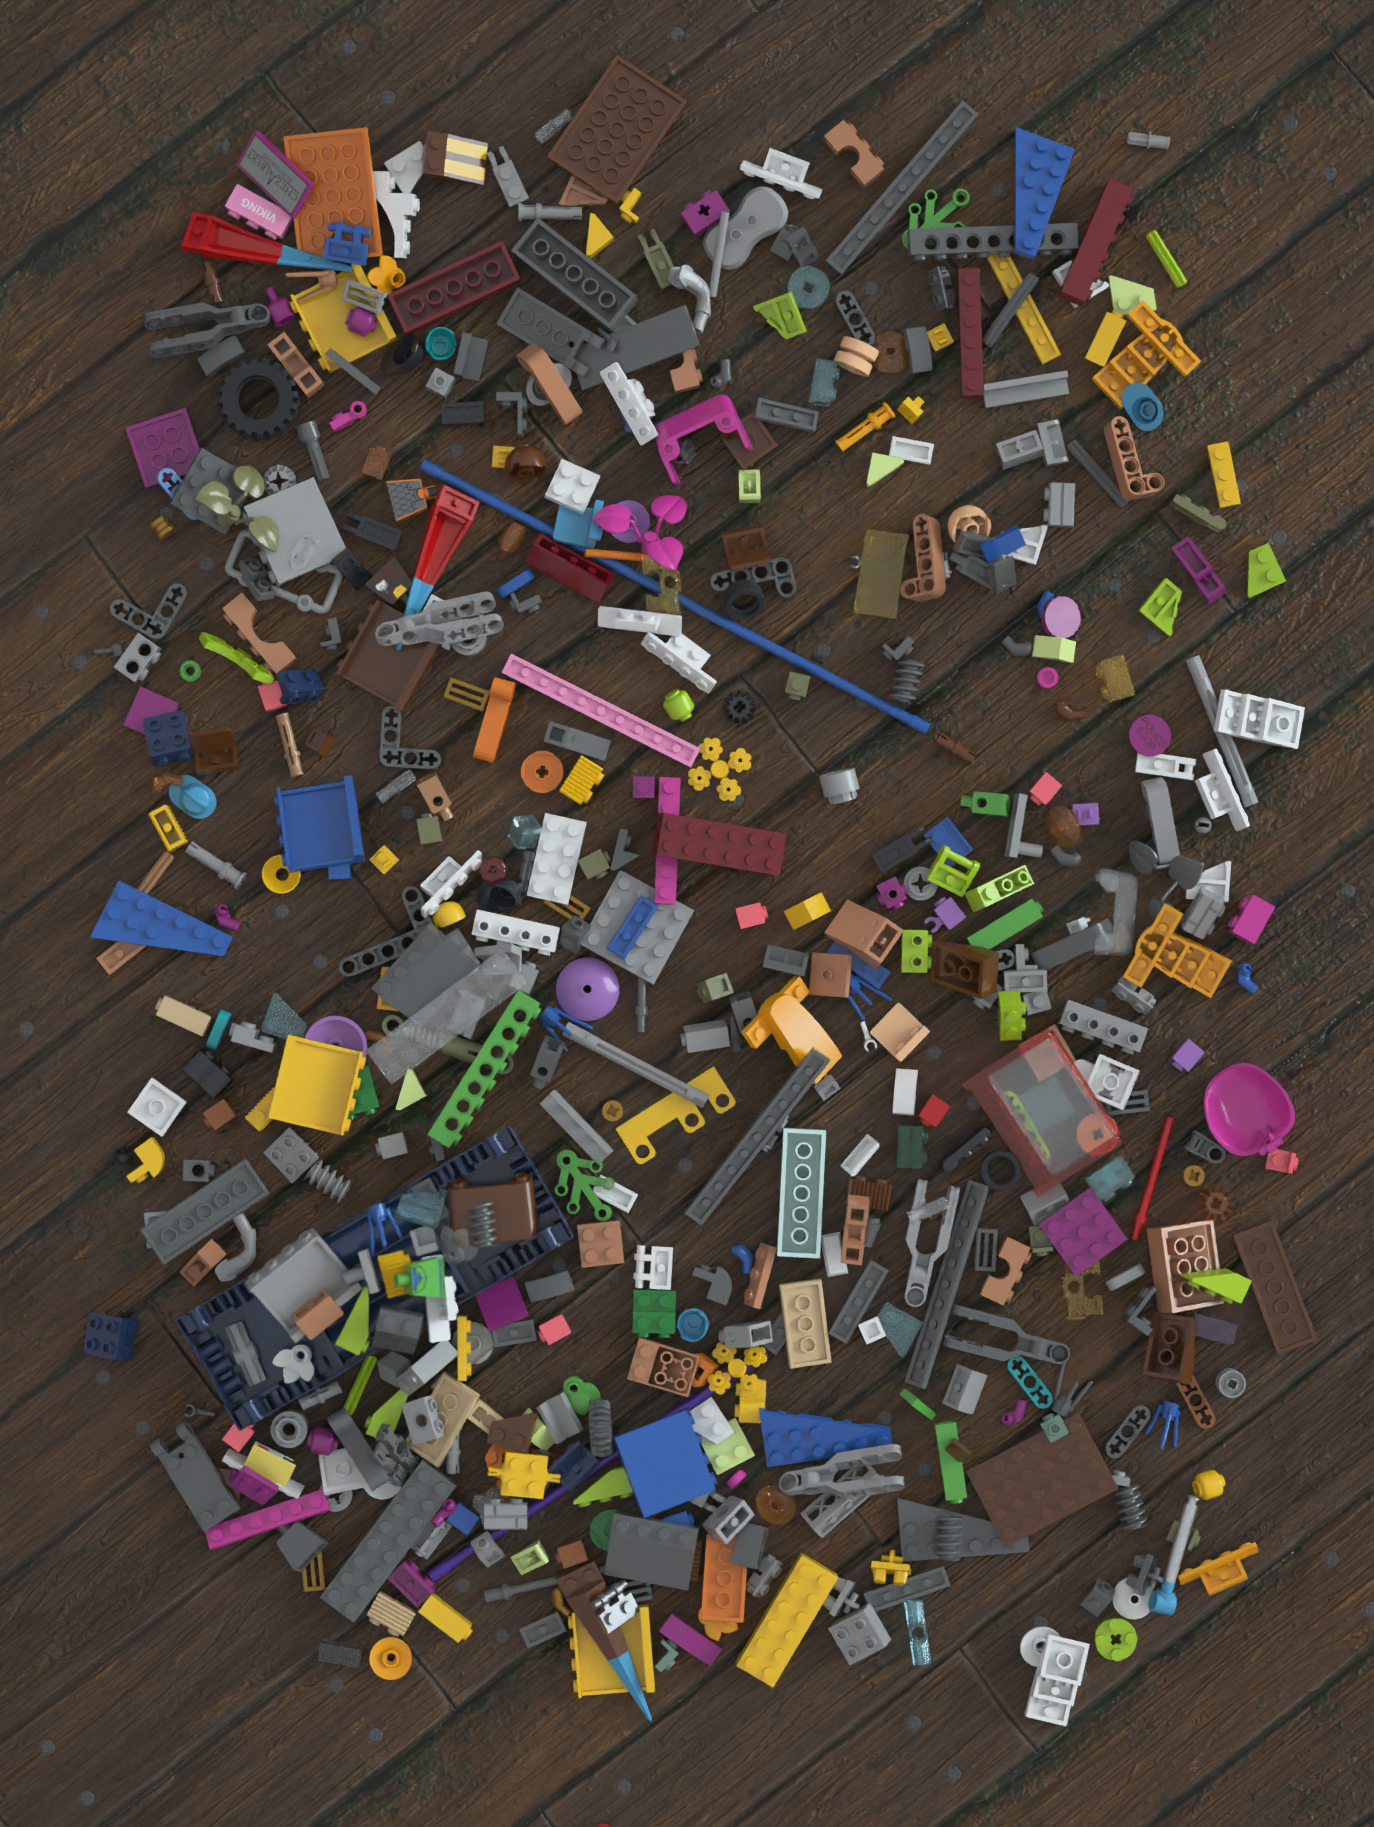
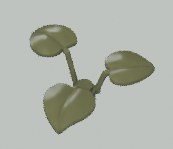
M240 466L234 471V484L239 490L244 492L233 505H231L232 499L229 498L228 489L219 482H210L198 492L195 501L218 514L217 521L221 526L227 528L233 523L238 525L252 521L248 524L251 536L266 549L272 552L277 551L280 533L278 526L271 518L260 516L258 519L255 517L239 519L241 510L238 505L247 494L257 499L264 492V480L255 468Z

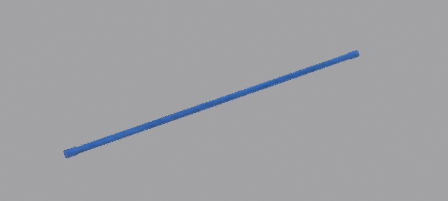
M426 459L423 461L420 471L459 489L553 539L554 527L443 470L440 466ZM562 543L584 555V547ZM588 557L906 723L909 727L924 735L931 723L907 713L615 559Z

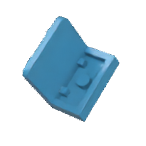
M595 500L594 507H587L583 515L559 505L553 540L594 549L596 540H601L603 529L593 522V518L603 508L604 501Z

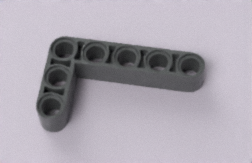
M410 886L402 892L403 902L415 930L344 958L339 964L341 974L348 977L355 976L399 958L406 950L402 944L406 937H411L414 941L430 922L434 925L430 914L421 922L416 921L414 918L415 912L426 904L418 888ZM410 890H415L418 894V898L414 902H409L406 898L407 892ZM387 945H391L394 948V954L391 957H386L383 954V948ZM367 953L373 954L375 958L371 965H366L363 961V957ZM347 961H352L355 965L352 973H347L344 970V964Z

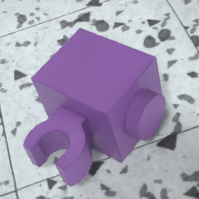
M1098 803L1072 804L1071 809H1068V822H1072V826L1099 825Z
M943 897L934 904L936 908L933 911L938 917H928L924 923L927 924L929 921H934L935 928L931 930L934 933L943 924L948 930L952 929L966 916L951 897L948 899Z

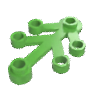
M932 189L926 191L924 195L926 201L925 223L918 228V216L921 213V206L913 203L908 209L910 214L909 229L954 228L956 225L965 227L962 222L944 223L940 221L957 207L966 206L970 198L969 193L964 189L956 190L952 196V201L934 215L937 193ZM933 193L935 198L929 200L927 194ZM961 195L965 200L958 202L957 196ZM917 207L919 212L914 214L911 212V208ZM908 230L902 236V243L905 248H907ZM925 241V245L935 246L932 241Z
M572 1150L561 1151L557 1156V1165L561 1168L559 1184L555 1187V1193L558 1196L566 1195L568 1193L567 1180L569 1172L574 1177L571 1201L567 1204V1211L570 1214H576L580 1210L579 1200L582 1189L595 1208L594 1215L596 1219L602 1222L610 1219L612 1216L611 1207L601 1203L589 1184L601 1186L604 1190H611L615 1186V1181L611 1177L600 1178L585 1175L578 1169V1167L590 1168L592 1172L598 1173L602 1170L603 1163L600 1160L591 1161L578 1158ZM564 1157L570 1158V1164L564 1163ZM594 1162L599 1163V1170L593 1169ZM606 1180H610L612 1182V1186L610 1188L605 1186L604 1182ZM563 1186L565 1193H559L558 1187ZM572 1203L576 1204V1211H572L570 1209V1205ZM601 1209L606 1211L605 1217L599 1215Z

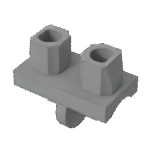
M838 1577L833 1588L841 1592L839 1597L836 1599L828 1594L822 1604L830 1610L829 1614L834 1617L838 1616L845 1603L846 1606L843 1611L848 1614L852 1607L855 1609L860 1607L855 1602L859 1596L858 1594L853 1592L850 1599L848 1598L856 1582L851 1579L847 1581Z

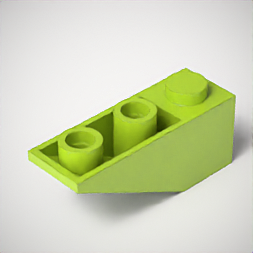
M1023 865L964 894L974 913L1033 885L1034 882L1026 865Z
M1226 1268L1182 1274V1277L1189 1280L1187 1284L1197 1289L1203 1286L1205 1287L1204 1292L1215 1297L1219 1293L1222 1295L1220 1299L1230 1304L1233 1301L1242 1304L1252 1280Z
M624 1467L610 1468L574 1498V1505L579 1504V1507L591 1505V1501L598 1499L602 1503L611 1501L612 1496L620 1495L621 1498L633 1496Z

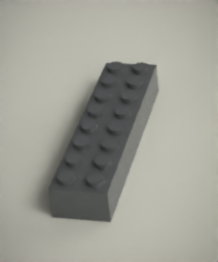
M423 1458L324 1590L320 1598L354 1623L454 1490L457 1482Z

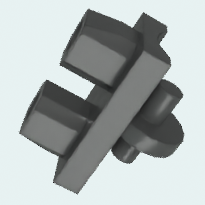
M1150 1554L1135 1556L1133 1566L1141 1569L1140 1574L1137 1576L1130 1573L1126 1580V1584L1143 1596H1145L1148 1587L1154 1589L1156 1582L1163 1583L1164 1581L1159 1576L1161 1569L1155 1567L1158 1560Z

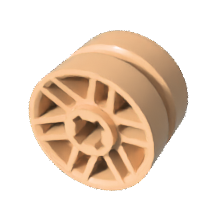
M844 336L840 344V348L844 351H837L833 362L848 371L868 377L873 367L869 362H875L879 351L860 340Z

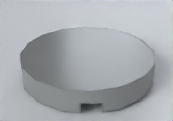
M471 1322V1333H467V1342H471V1354H467V1363L480 1364L487 1360L493 1351V1335L485 1325ZM458 1329L454 1333L452 1339V1346L455 1348L457 1352Z

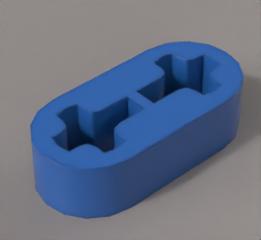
M528 569L496 591L503 600L510 596L511 593H515L533 581L536 577Z

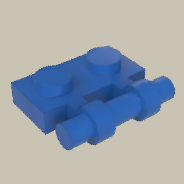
M329 222L328 231L335 232V237H326L323 259L365 266L369 244L361 243V238H370L371 229H365L361 225H356L355 227L348 226L344 222ZM343 234L354 235L353 241L343 240Z

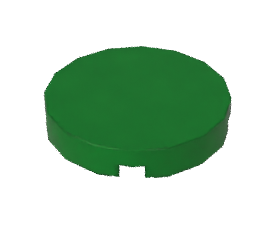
M617 1509L600 1511L590 1524V1536L593 1543L605 1551H608L614 1513L616 1511L621 1512Z

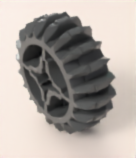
M596 1399L589 1403V1429L593 1456L606 1457L613 1453L611 1408L608 1400Z

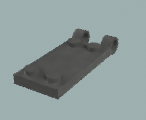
M518 287L496 323L528 344L535 343L548 356L585 377L589 367L574 359L582 343L585 340L601 349L605 342V339ZM574 342V347L571 348L569 343Z
M183 1421L175 1429L179 1437L185 1441L184 1444L170 1452L164 1440L157 1438L150 1443V1448L160 1459L203 1532H206L241 1508L198 1440L191 1425L187 1421ZM181 1452L184 1454V1458H180Z

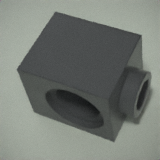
M183 1160V1181L209 1182L211 1177H214L215 1165L211 1164V1160ZM197 1164L204 1167L205 1172L202 1176H197L194 1173V1167Z

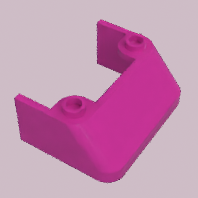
M717 395L656 425L655 429L658 432V436L655 437L656 444L672 483L676 485L681 484L671 462L680 454V446L677 439L714 421L717 428L723 433H731L737 430L745 448L749 451L754 450L731 399L726 395Z

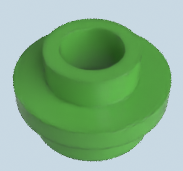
M185 661L180 667V675L184 680L193 682L200 677L201 668L195 661ZM190 667L194 668V674L192 675L187 674V669Z

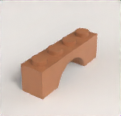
M240 593L222 608L226 612L223 615L230 625L236 624L239 628L236 631L244 641L247 639L253 645L250 649L257 657L261 655L266 662L263 665L271 674L273 672L278 674L279 671H284L297 660L296 656L283 641L266 643L256 636L253 620L257 609L243 593Z

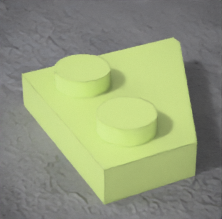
M1112 275L1108 276L1113 310L1126 316L1142 300L1153 311L1157 310L1154 289Z

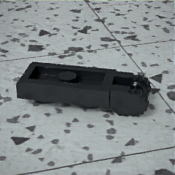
M347 511L346 516L351 520L359 521L360 525L356 529L348 524H342L341 529L396 551L403 533L402 530Z
M921 826L910 834L903 835L873 853L871 856L882 873L932 842L930 837L923 839L917 845L912 841L911 838L923 833L925 828Z
M983 1125L948 1153L944 1159L942 1158L940 1162L942 1168L950 1172L958 1166V1160L961 1158L963 1160L973 1153L972 1149L975 1146H982L989 1140L988 1136L991 1134L989 1130Z

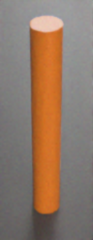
M586 548L584 550V557L647 562L648 556L637 552Z

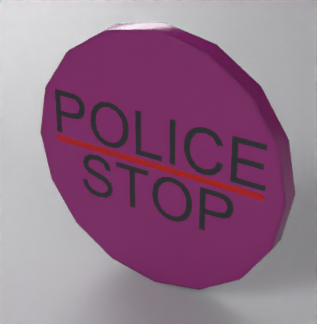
M1144 715L1137 718L1129 731V741L1132 748L1146 757L1157 756L1163 753L1171 740V731L1168 724L1162 718L1155 715Z

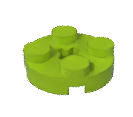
M1123 1618L1103 1620L1097 1626L1094 1635L1098 1652L1106 1659L1121 1661L1129 1657L1135 1650L1138 1639L1133 1626ZM1112 1634L1115 1636L1117 1634L1121 1635L1119 1638L1121 1642L1119 1644L1111 1643L1112 1639L1110 1636Z

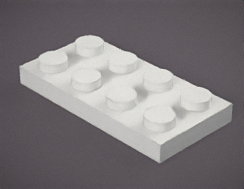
M545 813L527 896L568 905L587 822Z

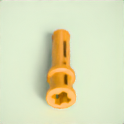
M886 402L882 403L883 406L875 412H870L866 420L835 441L842 452L873 429H880L883 423L890 418L894 419L896 417Z

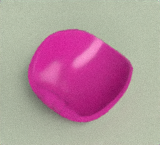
M1250 1063L1234 1064L1223 1069L1213 1077L1206 1088L1204 1096L1206 1120L1213 1136L1226 1150L1239 1156H1249L1258 1152L1263 1156L1268 1152H1274L1278 1149L1279 1145L1284 1143L1282 1138L1292 1129L1295 1122V1110L1286 1091L1266 1071Z

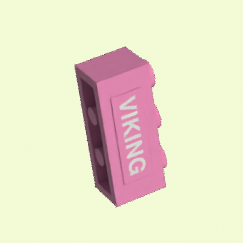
M238 184L225 204L228 215L237 220L240 217L247 220L246 224L255 230L258 227L265 230V235L274 240L277 237L283 240L294 220L277 205Z

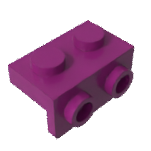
M245 1465L239 1471L233 1469L230 1473L229 1486L262 1506L278 1492L279 1486Z
M405 1559L387 1579L418 1608L435 1591L433 1587L435 1583L427 1575L423 1577L418 1572L420 1568L412 1560L408 1562Z

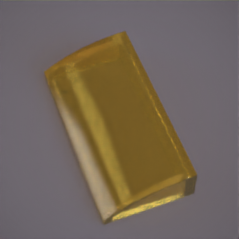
M866 529L854 613L897 620L900 590L909 542L908 534Z

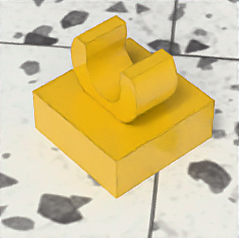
M945 323L927 332L934 352L954 343Z
M919 396L914 401L908 397L897 410L913 424L923 413L920 407L924 401Z
M493 446L492 468L504 469L508 453L515 448Z
M385 845L369 859L384 875L399 861Z

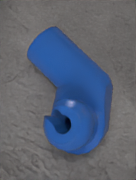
M1047 590L1044 591L1037 604L1040 618L1043 616L1044 611L1042 610L1044 605L1054 597V594Z
M1244 963L1237 969V982L1253 995L1259 987L1250 980L1251 966Z
M734 1245L731 1252L733 1256H737L742 1261V1273H750L753 1264V1254L744 1245Z

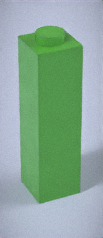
M1029 899L967 937L966 940L969 945L991 949L1042 918L1041 912L1044 910L1038 900L1034 902L1033 899Z
M956 1421L934 1423L945 1500L950 1501V1504L961 1503L964 1498H967L962 1462H958L945 1451V1447L953 1438L958 1439Z

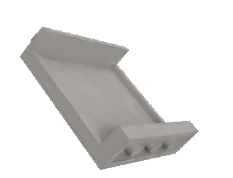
M314 477L243 508L242 519L249 517L258 519L260 516H267L279 528L280 537L276 552L266 549L251 536L254 545H259L261 550L259 556L262 563H267L270 571L267 573L272 584L276 583L277 587L332 563L331 560L346 548ZM252 521L244 522V523H245V525L247 526V525H248L250 522H252Z
M313 1228L303 1232L297 1241L292 1245L286 1246L282 1253L276 1258L267 1261L261 1270L251 1274L245 1282L250 1292L257 1296L287 1330L295 1343L306 1334L295 1323L291 1314L325 1288L339 1307L363 1289L359 1281L346 1285L343 1272L349 1271L348 1268Z

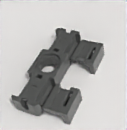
M381 1424L375 1437L376 1441L380 1442L377 1443L374 1452H367L366 1456L375 1465L383 1466L386 1454L394 1462H398L396 1463L397 1467H393L395 1471H392V1474H387L391 1479L389 1482L393 1486L402 1487L407 1474L413 1473L416 1469L415 1464L419 1463L420 1457L412 1455L409 1451L411 1446L401 1435L393 1433L391 1430L392 1425Z

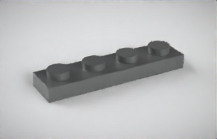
M870 1259L828 1334L847 1344L889 1272L888 1269Z
M944 1565L907 1577L905 1586L895 1585L892 1582L863 1593L867 1604L870 1603L874 1611L877 1612L951 1585Z

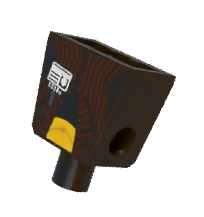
M393 556L365 585L392 606L399 600L406 607L409 597L408 590L411 588L412 581Z

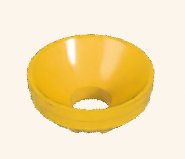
M281 855L273 856L263 866L262 879L264 884L275 893L292 891L300 881L301 872L289 873L285 881H280L276 877L277 871L280 868H285L288 871L287 866L283 867Z

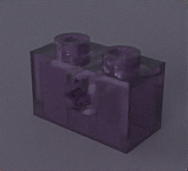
M1194 1312L1195 1336L1229 1345L1234 1344L1238 1324Z

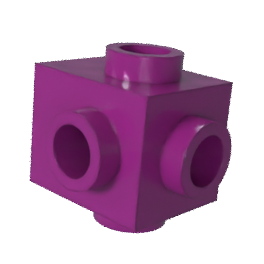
M896 876L876 886L879 892L876 897L882 907L886 906L887 909L892 907L894 911L905 905L903 901L907 899L905 895L908 894V891L903 882L899 884ZM890 891H894L896 893L895 898L889 897Z

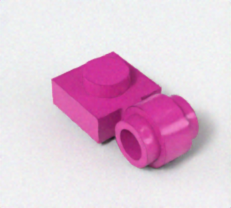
M355 401L351 404L349 413L343 414V412L336 414L331 418L333 421L329 424L336 433L353 423L354 420L365 417L367 407L363 402ZM357 407L362 408V411L360 413L355 412V409Z

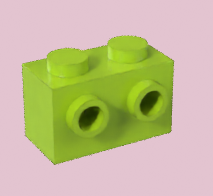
M928 930L903 931L901 936V972L927 973V969H931V956H928V947H932V935H928Z
M1020 991L998 992L1000 1041L1022 1040V1031L1026 1029L1025 1018H1022V1015L1026 1014L1025 1002H1021Z

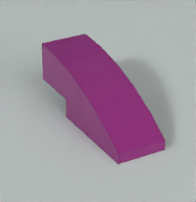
M1189 536L1171 548L1181 566L1208 604H1211L1226 593L1224 584L1214 573L1212 566Z
M673 1612L670 1613L659 1628L660 1633L709 1666L712 1665L723 1650L722 1647L691 1624L683 1621Z

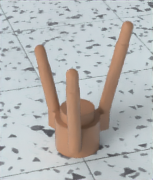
M335 270L300 271L285 274L286 277H318L319 285H324V288L298 299L297 303H302L325 292L333 291L332 286H337Z

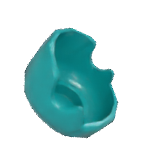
M446 327L434 328L425 339L426 352L429 357L436 361H446L453 356L457 347L453 331Z

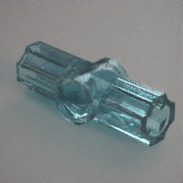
M912 1599L904 1602L913 1666L927 1665L932 1662L922 1599ZM916 1627L922 1628L924 1630L923 1635L914 1637L912 1635L913 1629Z

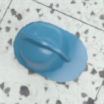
M1142 383L1128 385L1122 394V403L1125 410L1139 429L1143 431L1156 429L1163 419L1161 402L1147 385Z
M182 775L172 781L169 787V796L171 801L182 811L196 819L206 818L214 812L216 807L215 794L202 782L190 775Z

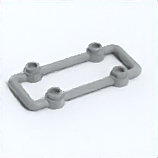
M248 529L239 532L225 564L226 573L238 579L243 587L248 586L242 573L233 567L246 537L251 539ZM330 563L315 569L318 573H326L328 571L335 574L322 606L314 603L309 595L298 596L272 584L270 585L276 591V596L297 604L298 609L302 612H309L311 610L319 614H325L333 604L342 583L343 575L335 565Z

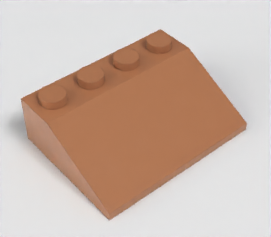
M1213 1219L1147 1229L1154 1287L1157 1289L1155 1294L1158 1313H1176L1224 1303V1300L1220 1299L1221 1294L1217 1293L1215 1297L1204 1292L1205 1287L1203 1286L1197 1289L1187 1284L1189 1280L1182 1277L1183 1273L1220 1269Z

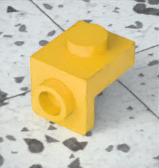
M636 188L632 192L628 190L621 199L624 203L619 208V212L622 213L620 216L628 223L633 221L635 224L639 221V217L632 213L631 209L641 197V192Z

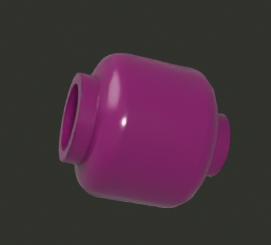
M356 306L354 310L350 309L345 325H348L347 329L349 332L366 337L369 332L374 333L378 321L374 320V312Z
M317 1426L314 1428V1431L310 1430L307 1447H310V1451L314 1454L329 1456L332 1450L337 1451L339 1438L335 1437L336 1433L333 1429Z

